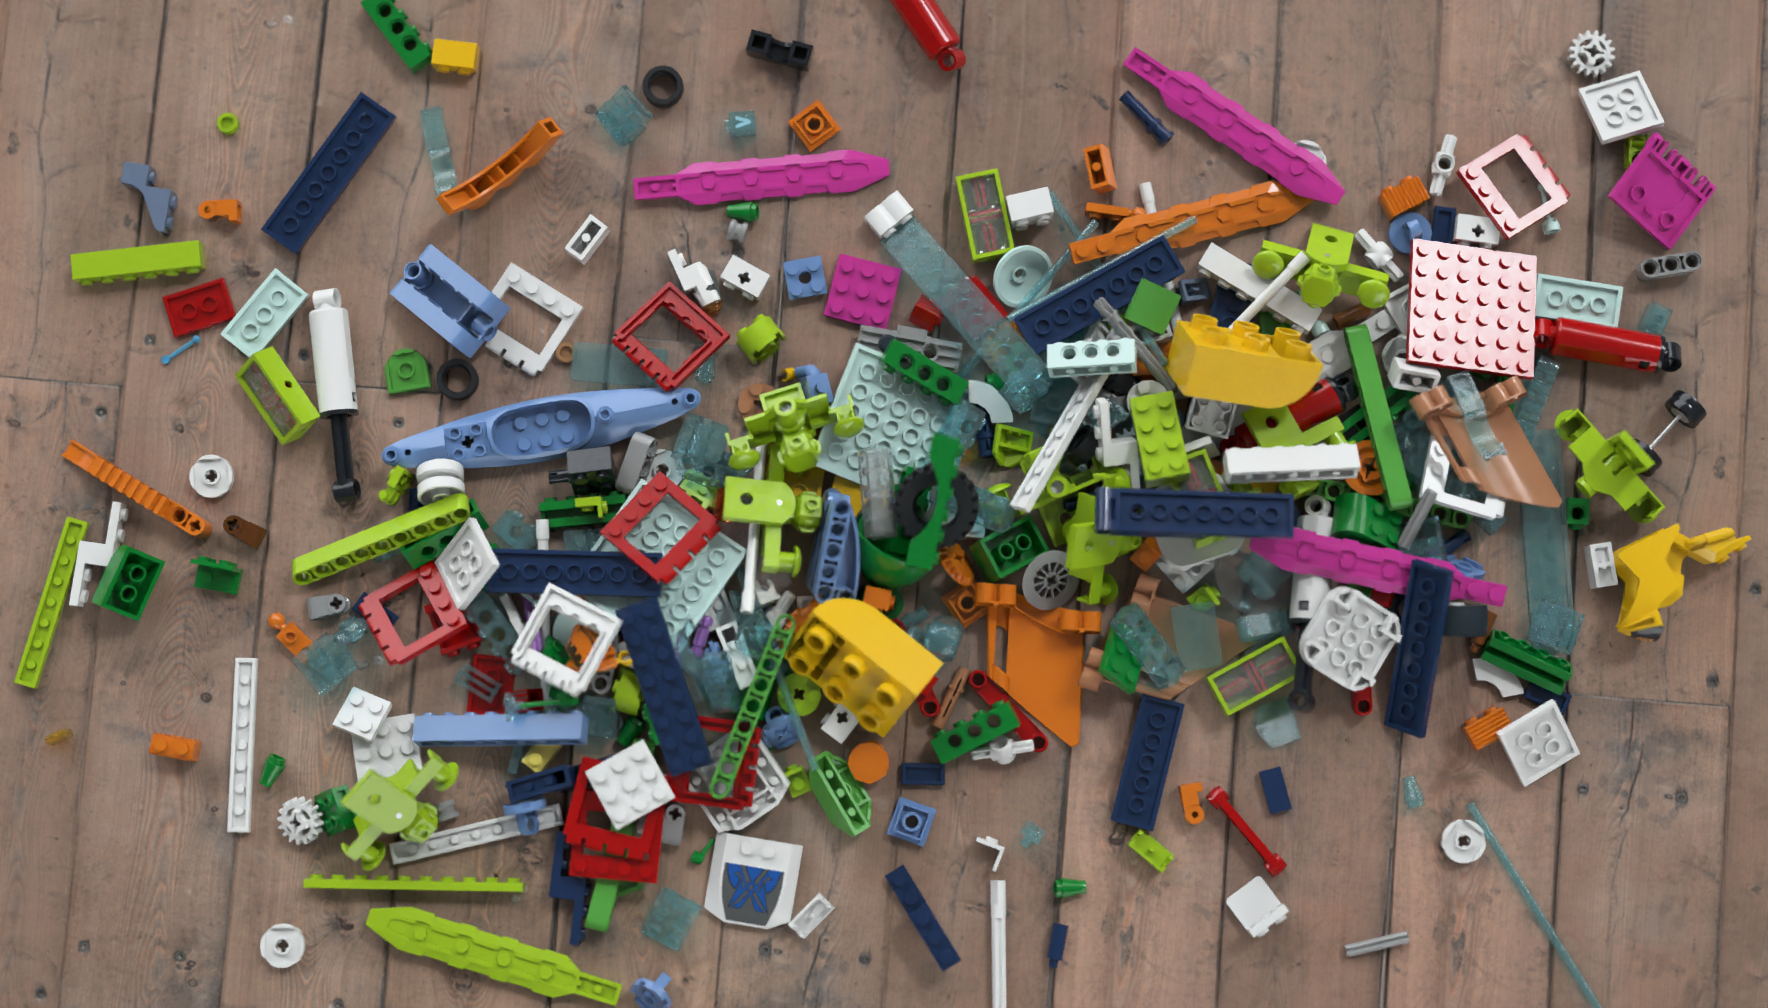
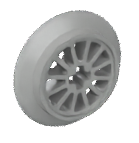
M1059 550L1047 551L1037 556L1028 565L1023 576L1022 589L1026 600L1032 606L1042 610L1055 609L1065 604L1074 595L1079 584V578L1068 574L1069 568L1065 567L1066 552ZM1048 577L1053 578L1051 582L1047 581L1046 579Z

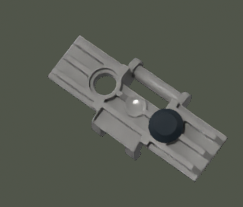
M861 325L858 338L859 344L882 354L893 339L899 340L924 355L926 348L933 347L937 354L931 360L953 373L958 371L963 344L931 338L927 336L928 330L898 325L897 330Z

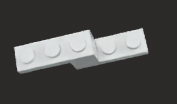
M1104 397L1095 398V405H1093L1092 410L1094 418L1097 419V426L1094 427L1095 439L1098 440L1099 446L1095 449L1097 461H1100L1104 467L1123 465L1122 469L1127 471L1131 478V489H1140L1137 441L1132 436L1111 439L1109 402Z
M112 502L106 544L87 541L79 542L69 605L84 607V603H87L89 597L87 585L92 578L91 565L107 567L112 555L120 547L121 542L124 541L125 530H123L124 521H127L129 515L127 504Z
M723 589L709 608V612L713 618L716 632L738 686L742 690L750 686L756 668Z

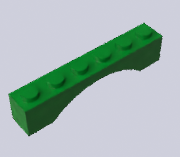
M934 433L929 459L937 477V505L929 523L911 540L905 565L932 570L933 564L938 565L940 552L936 550L938 543H943L945 531L941 530L942 522H947L950 509H946L947 500L952 501L954 488L950 487L952 479L957 478L959 466H955L956 458H961L963 445L960 444L961 438L940 433Z

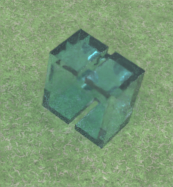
M1438 516L1425 518L1421 526L1423 538H1420L1417 533L1409 549L1399 546V551L1404 554L1448 561L1444 533ZM1408 522L1401 524L1400 537Z

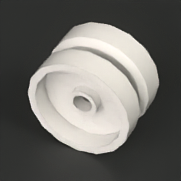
M433 459L417 467L418 501L426 506L456 493L465 494V484L463 483L464 469L463 465L450 459Z

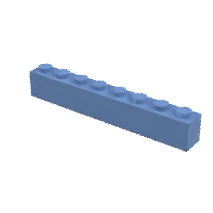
M571 710L569 713L548 711V714H540L537 711H528L527 714H519L514 711H508L506 714L485 712V715H477L474 712H465L464 715H457L451 712H446L443 715L423 713V716H415L413 742L419 747L587 745L589 719L578 710Z

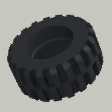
M932 463L925 464L921 468L918 467L908 474L900 485L895 497L894 514L897 516V524L902 527V533L912 539L928 524L919 516L916 502L919 494L924 489L930 486H938ZM958 470L957 478L951 481L950 487L954 488L953 494L958 505L957 513L949 523L942 525L941 530L945 531L943 543H938L937 549H943L945 546L952 547L958 541L961 542L971 532L979 512L978 492L974 488L973 481L969 480L967 474L963 471L960 472Z

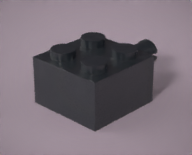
M610 446L567 451V469L548 471L550 485L569 482L572 485L574 495L585 496L590 493H608L616 490V467Z

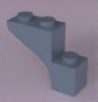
M124 161L121 183L126 187H132L142 192L155 229L161 234L169 236L170 230L174 227L173 211L178 205L176 193L169 189L152 187L156 183L157 174L150 165Z

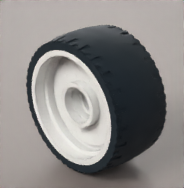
M1449 602L1443 636H1486L1488 628L1487 605Z

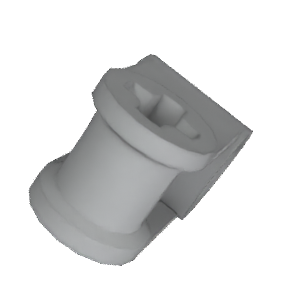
M340 594L315 596L306 599L309 619L311 621L345 614L351 607L350 599ZM340 600L342 604L339 605V608L335 607V604Z
M673 803L667 808L662 835V843L679 847L686 817V809L680 803ZM675 808H679L678 812L682 813V816H678L677 819H674L673 814H670V811H673Z

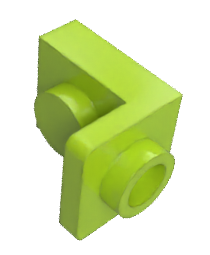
M601 496L575 498V507L581 508V512L594 511V507H597L599 519H605L604 514H608L607 501H603Z
M1207 582L1186 596L1193 609L1203 613L1215 604L1217 606L1221 604L1219 599L1221 596L1220 592L1214 585L1210 587Z
M796 763L785 768L786 773L784 774L790 781L788 788L792 798L812 790L803 765L798 767Z

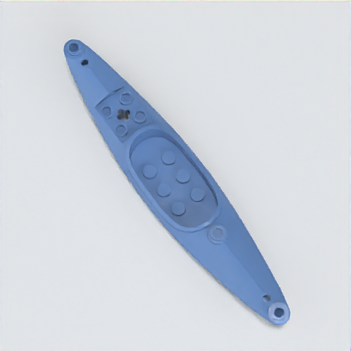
M637 388L579 392L528 400L468 416L407 437L384 448L381 457L387 465H398L407 468H417L420 464L433 459L454 460L463 465V468L513 466L567 457V451L603 447L632 437L638 431L642 433L676 419L698 407L701 402V396L697 390L690 388H677L676 390L671 388L668 392H665L662 388ZM469 439L474 441V443L471 444V448H468L465 445V443Z

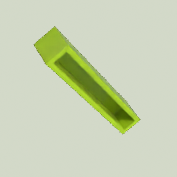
M199 240L70 254L72 280L80 283L81 286L93 285L95 281L113 283L115 282L114 279L122 278L123 281L136 280V277L140 276L152 279L157 278L158 274L177 276L179 275L178 272L187 271V274L200 273V270L206 269L204 244Z

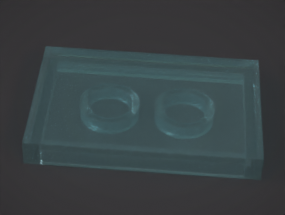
M1214 601L1170 607L1180 672L1223 666Z

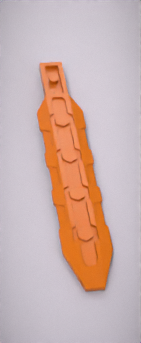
M1273 180L1253 185L1241 191L1214 195L1209 199L1194 203H1182L1171 206L1170 209L1127 217L1110 233L1069 243L1068 248L1073 265L1110 255L1124 257L1164 235L1172 249L1177 247L1184 248L1195 245L1196 242L1216 237L1223 238L1235 235L1239 231L1284 222L1315 200L1298 196L1278 183V181Z

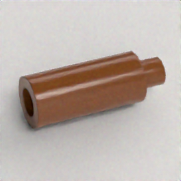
M1359 303L1333 315L1332 318L1339 330L1370 316V311L1376 308H1368Z
M1488 611L1486 636L1470 637V651L1477 653L1479 647H1484L1497 618L1495 613Z

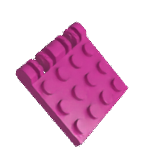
M1655 132L1648 138L1644 148L1607 197L1666 250H1671L1716 190V186L1711 181H1707L1708 178L1704 175L1699 177L1692 185L1691 182L1698 174V169L1692 167V164L1683 155H1678L1676 149L1670 150L1663 158L1662 155L1668 148L1669 143L1663 140L1664 138L1658 132Z

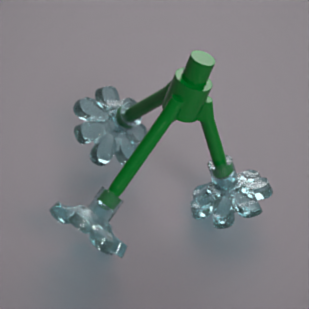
M561 687L559 688L560 693L556 695L554 700L528 703L524 701L516 702L514 695L505 693L503 704L507 706L505 707V713L508 722L516 719L517 711L525 710L528 707L548 706L549 708L543 709V714H548V711L569 713L570 709L566 707L576 706L579 700L577 697L563 691Z

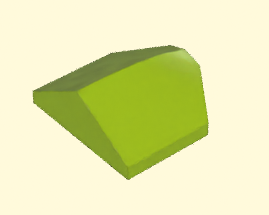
M996 423L992 453L998 465L1011 468L1020 464L1023 455L1031 451L1034 432Z

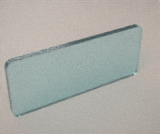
M585 342L574 343L571 367L572 380L661 388L655 383L659 375L652 380L640 369L641 365L637 366L625 355L626 351L622 353L615 345ZM648 348L667 365L668 352L666 349Z

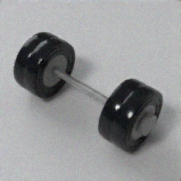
M1675 391L1666 401L1665 407L1674 419L1650 446L1638 439H1634L1655 463L1649 469L1640 472V474L1646 477H1651L1662 465L1661 458L1653 448L1678 421L1686 427L1694 429L1707 415L1706 410L1698 400L1684 391Z

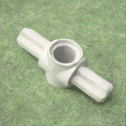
M1451 134L1445 135L1441 151L1436 153L1435 160L1432 163L1431 174L1433 175V180L1429 193L1433 196L1442 195L1445 181L1450 178L1452 169L1455 166L1453 152L1457 137ZM1439 161L1446 162L1448 169H1441L1438 164Z
M1360 229L1354 235V238L1367 251L1364 257L1374 269L1379 270L1382 268L1385 273L1389 274L1393 282H1397L1403 277V272L1391 260L1393 252L1384 242L1378 241L1376 243L1364 229Z
M786 590L777 604L769 605L760 618V624L764 627L765 632H772L777 618L782 614H787V610L796 599L795 594L791 591ZM787 617L780 620L779 625L781 628L786 623ZM765 636L761 641H752V643L762 648L769 637Z
M1000 735L992 739L989 746L972 749L971 757L973 760L991 758L1000 764H1008L1013 761L1016 754L1034 751V742L1032 739L1014 742L1012 738L1008 739V737Z

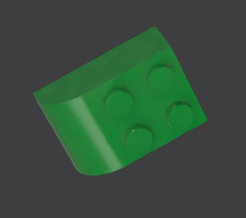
M1340 494L1336 496L1331 534L1341 540L1345 538L1358 541L1359 544L1398 550L1403 515L1395 510L1389 511L1388 506L1364 494Z
M1031 515L994 532L969 547L987 582L992 584L1028 566L1040 554L1050 551Z
M127 545L120 546L112 555L91 602L139 621L165 561Z

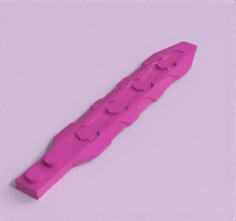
M1134 47L1123 63L1124 67L1159 90L1168 109L1206 131L1207 135L1217 142L1224 143L1242 155L1244 160L1253 166H1258L1276 178L1278 183L1296 195L1337 205L1346 191L1322 159L1281 135L1279 130L1270 124L1263 123L1245 111L1244 107L1234 100H1229L1192 72L1169 70L1137 47Z
M849 149L827 151L824 154L801 156L800 154H791L778 158H746L733 162L715 163L711 161L692 163L676 175L633 178L635 201L679 197L695 205H708L732 200L745 199V201H753L766 197H799L812 193L854 192L890 176L888 159Z
M1294 527L1293 539L1251 538L1248 547L1282 570L1304 575L1307 573L1331 578L1333 581L1345 584L1353 583L1372 587L1377 591L1390 594L1394 592L1406 595L1411 562L1414 559L1454 571L1449 601L1462 598L1502 607L1507 586L1464 576L1449 561L1431 557L1422 558L1404 554L1395 549L1377 548L1359 544L1358 541L1323 536L1314 531Z

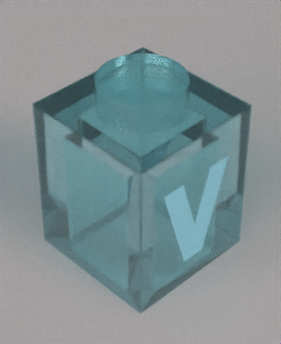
M729 112V119H725V131H729L731 138L756 137L755 112Z

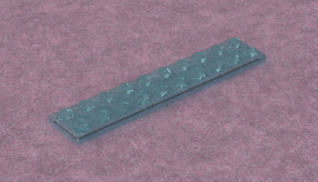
M913 215V218L905 225L901 224L896 228V232L886 239L885 237L881 240V245L1011 393L1016 396L1048 370L1047 365Z
M1560 429L1523 431L1562 499L1558 509L1520 503L1530 642L1534 648L1576 645Z

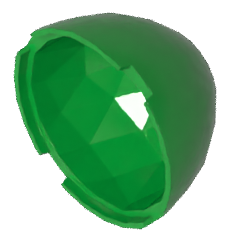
M881 511L869 512L861 517L857 526L860 548V571L863 577L873 587L892 591L907 587L920 580L929 570L905 565L907 557L884 552L892 516L881 515ZM902 533V537L907 540V539L909 538V536L906 537V536Z

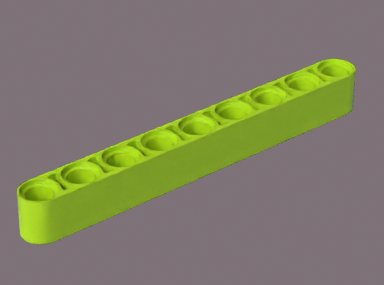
M463 493L453 494L299 556L291 564L293 582L297 585L310 584L462 523L470 517L468 497Z

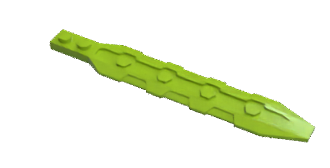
M415 907L371 908L365 924L399 950L447 962L450 966L490 976L491 979L517 984L552 998L575 993L616 1006L623 984L582 972L567 955L529 946L507 936L501 937L478 930L477 927L466 923L459 924L435 916L434 913Z

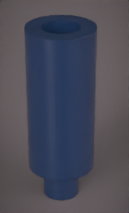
M1053 923L1047 958H1050L1049 967L1057 968L1058 961L1063 959L1069 927L1067 925Z

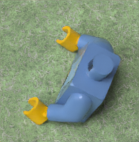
M812 364L796 367L795 369L789 367L780 370V372H786L787 378L782 379L783 382L794 380L797 377L805 399L826 393L829 405H831L834 398L826 372L820 373V370Z

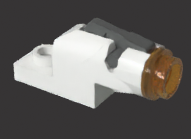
M675 249L667 252L685 293L689 294L694 291L693 295L708 316L723 309L721 305L723 302L715 271L708 270L701 262L684 268L683 266L687 264L682 253L677 254Z

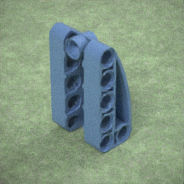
M429 244L418 257L419 260L417 262L412 261L405 266V277L400 279L390 294L471 359L484 341H490L498 331L497 325L511 308L432 244Z
M829 488L822 496L821 524L818 530L815 531L805 579L807 588L820 604L838 598L856 600L860 569L859 536L856 519L850 504V495H844L838 489Z

